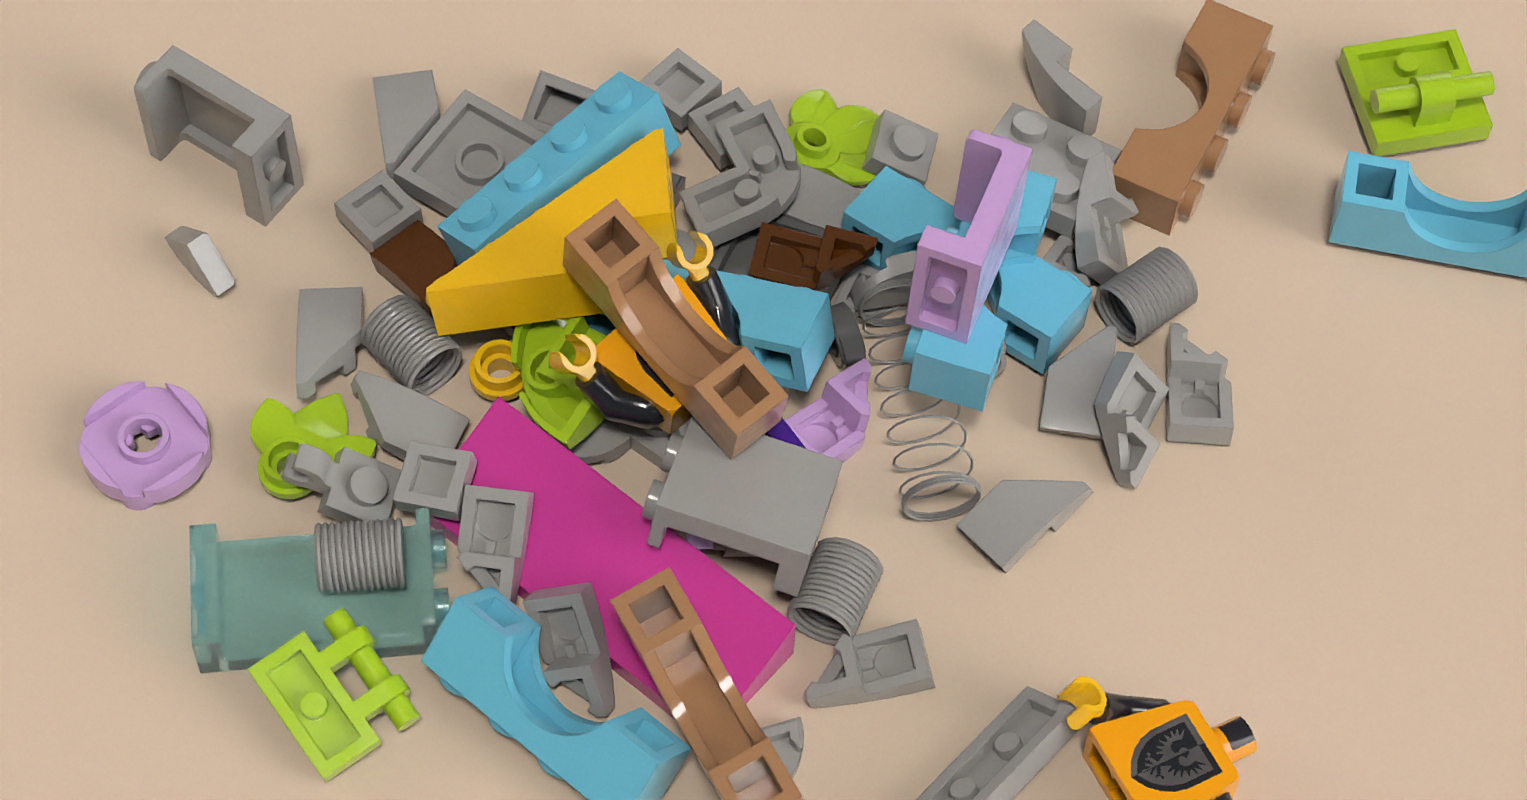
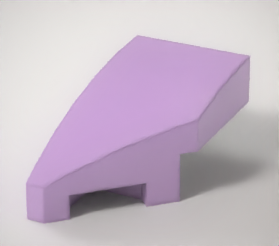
M865 358L826 381L821 398L785 420L806 449L842 460L843 463L861 449L865 439V429L870 418L868 379L871 373V364Z

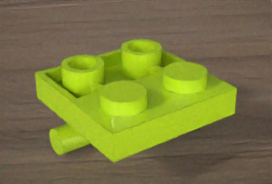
M1456 29L1342 47L1338 62L1372 155L1385 156L1488 139L1493 123L1483 96L1494 94V77L1490 71L1472 72Z

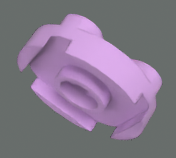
M144 381L121 384L100 396L90 406L83 420L85 428L81 435V441L79 440V453L85 472L97 489L110 498L122 501L129 509L136 511L146 510L155 503L178 496L191 487L210 466L212 451L210 447V431L205 413L197 400L179 386L165 383L167 389L157 386L146 387ZM142 432L148 438L154 437L157 434L162 438L156 442L157 447L153 450L135 452L133 451L135 448L133 437Z

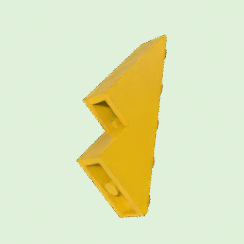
M663 128L655 129L639 141L631 144L619 155L593 173L585 176L580 182L542 208L536 210L531 216L493 242L488 243L479 252L426 288V303L431 308L438 336L603 313L564 268L565 236L615 199L623 205L658 245L662 258H667L666 251L670 243L678 244L672 172Z

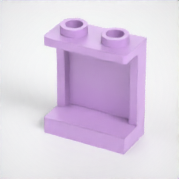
M975 129L969 132L965 141L953 216L959 220L971 223L965 238L926 225L917 246L905 323L965 344L968 343L1017 229L1032 148L1014 143L1003 136H993Z

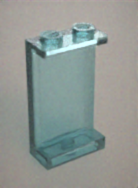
M429 508L415 509L416 524L403 526L406 558V585L403 589L399 586L396 589L388 587L386 590L382 587L380 590L374 588L372 591L369 588L366 591L361 589L359 592L356 589L353 592L348 589L347 592L341 590L339 593L334 591L328 594L325 591L321 594L318 591L316 581L314 534L221 541L216 523L189 525L191 638L200 674L247 670L302 631L307 634L318 652L335 642L323 625V621L330 614L343 607L358 627L365 625L377 641L373 649L380 658L425 654L450 610L448 588L436 589L435 569L447 568L444 529L432 530Z

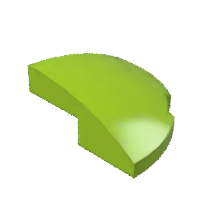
M583 316L516 325L511 346V363L514 368L521 371L522 384L525 393L521 391L518 395L534 422L564 447L571 449L587 437L605 417L576 386L575 374H562L551 368L549 365V355L551 352H560L573 364L576 359V351L573 345L565 339L566 334L586 335L593 341L595 346L607 335L590 328Z

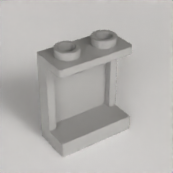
M174 45L157 62L149 63L141 71L134 86V93L150 155L162 161L181 141L186 140L237 170L246 215L266 227L304 185L291 115Z
M692 416L684 436L672 433L660 468L661 471L669 473L666 481L662 482L654 479L647 494L641 517L652 520L647 544L660 548L667 528L670 527L779 563L772 589L798 597L832 500L843 461L766 435H762L731 460Z

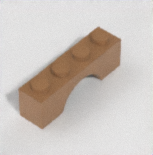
M1206 0L1183 41L1176 77L1194 95L1199 111L1190 119L1173 127L1164 129L1135 128L1113 167L1116 191L1127 199L1132 198L1139 211L1137 215L1129 219L1170 236L1181 215L1188 218L1192 217L1205 187V184L1200 183L1199 180L1205 170L1215 173L1229 143L1228 139L1223 138L1229 126L1239 129L1252 101V96L1247 94V91L1252 82L1262 86L1271 69L1276 53L1267 48L1273 25L1213 0Z
M617 199L613 200L565 236L564 268L731 460L782 420L789 395L746 346H737L728 342L698 315L672 279L658 245Z
M671 568L664 569L611 599L610 602L624 631L721 800H804L769 737L760 728L741 697L700 618Z

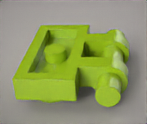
M344 607L336 610L323 621V625L335 642L318 652L307 634L302 631L247 669L325 783L382 744L369 725V720L385 712L400 732L420 718V714L407 697L411 690L400 674L392 675L373 649L377 643L375 638L365 625L358 627ZM350 663L369 689V691L354 701L334 674L344 665Z

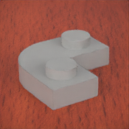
M770 99L714 124L719 140L734 168L679 192L696 231L706 235L711 240L713 247L760 227L762 222L769 223L789 207L799 190L801 167L797 153Z

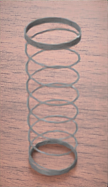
M910 278L895 279L878 284L866 291L858 301V312L864 321L862 330L867 335L887 337L876 342L869 349L868 356L875 362L883 364L895 363L882 369L875 376L874 383L879 388L887 390L909 388V385L885 387L877 382L878 376L884 371L908 363L901 362L902 359L890 361L874 359L871 356L872 349L889 339L908 336L909 333L905 332L909 331L911 327L891 334L877 335L869 333L865 326L866 323L884 327L906 324V315L889 319L873 317L884 312L907 309L908 307L889 308L871 316L865 315L862 307L868 299L879 292L896 287L911 286L912 279ZM907 389L899 391L886 398L881 403L880 410L885 415L893 417L911 416L929 410L938 405L943 400L940 399L935 404L929 407L908 414L887 413L883 409L884 403H886L890 398H893L899 394L911 392V390ZM958 405L957 415L954 419L940 415H920L895 423L887 431L886 437L891 442L899 444H911L929 440L943 433L954 422L960 425L964 431V442L960 447L948 443H926L905 449L893 458L892 465L896 469L903 471H921L935 467L951 459L960 450L966 452L971 460L970 470L967 474L954 471H932L916 475L901 484L899 493L902 495V510L908 517L921 521L948 519L968 511L980 500L982 492L980 485L974 478L969 476L973 470L974 459L969 451L962 448L967 441V430L962 423L956 421L960 415L961 405ZM942 418L952 421L941 431L914 441H897L889 436L890 431L896 426L915 419ZM943 445L958 448L948 458L929 466L906 469L895 464L896 459L900 455L916 448ZM932 474H949L923 480L909 488L905 494L902 492L904 485L919 477ZM956 483L941 492L924 496H913L924 489L936 485ZM960 483L976 488V494L970 500L945 511L932 513L916 512L908 509L906 506L910 498L922 499L937 496L957 487Z

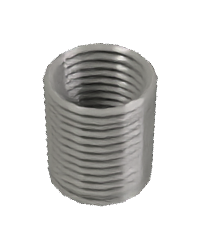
M1158 246L1097 287L1095 299L1097 308L1106 325L1118 327L1117 337L1123 341L1135 344L1196 303L1198 287L1195 277L1186 262L1169 248Z
M396 295L380 304L368 316L360 333L361 343L398 380V383L423 395L430 394L443 386L453 376L462 359V348L449 335L438 336L434 319L410 295Z
M399 517L396 520L393 518L386 520L384 518L382 521L379 519L373 521L371 519L369 522L364 519L362 523L359 520L355 523L351 520L349 523L344 521L342 524L339 521L336 524L331 521L329 525L326 522L322 525L318 522L314 526V559L318 591L321 594L325 591L329 594L334 591L339 593L341 590L347 592L348 589L351 592L355 589L358 592L361 589L366 591L368 588L371 591L374 588L380 590L381 587L384 590L388 587L396 589L398 586L403 589L406 585V558L402 520Z
M840 537L822 539L818 542L813 552L798 597L793 596L790 606L787 608V615L790 621L796 624L795 627L799 631L823 643L836 645L842 634L851 637L853 640L860 625V620H862L865 609H867L870 603V598H872L877 583L883 574L881 562L871 550L852 540Z

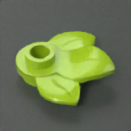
M824 89L808 91L795 100L789 110L791 125L786 128V131L795 147L799 163L824 172L851 186L869 184L877 176L863 170L862 166L875 120L879 117L878 114L864 106L846 105L838 108L832 96Z
M338 393L315 400L294 414L279 401L267 398L259 406L251 420L250 437L261 454L257 464L260 483L268 493L281 499H296L313 491L291 484L281 478L280 473L284 469L288 454H297L301 443L321 449L333 461L335 454L343 447L371 458L374 457L377 448L376 441L369 437L348 435L347 411L343 398Z

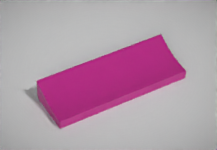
M498 396L473 432L459 448V450L473 452L477 460L471 485L535 492L525 560L517 595L525 600L534 590L591 582L605 630L611 669L672 718H674L624 631L610 602L614 597L664 569L671 568L746 704L794 653L796 624L670 527L667 528L660 548L648 545L647 540L652 520L641 517L643 507ZM415 513L454 545L458 546L460 521Z

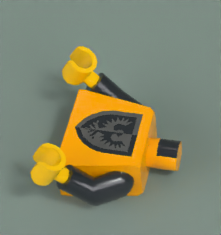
M689 231L690 237L696 245V253L691 260H685L683 252L677 243H670L667 247V258L672 265L686 269L689 273L686 281L678 274L672 279L693 309L716 333L728 342L741 346L732 303L716 269L711 266L707 267L713 257L714 248L712 242L706 235L700 232ZM617 328L596 346L586 335L566 334L565 339L573 345L576 351V359L573 364L560 352H551L549 355V365L558 373L575 374L576 386L607 420L644 429L659 427L664 432L671 434L676 432L678 428L692 417V414Z
M1087 676L1077 677L1057 695L1058 700L1069 701L1077 708L1066 719L1071 729H1081L1088 722L1095 725L1089 728L1082 757L1108 800H1232L1240 781L1238 771L1233 763L1257 751L1254 734L1241 716L1233 717L1210 728L1197 705L1190 700L1170 703L1166 699L1104 692L1097 681Z

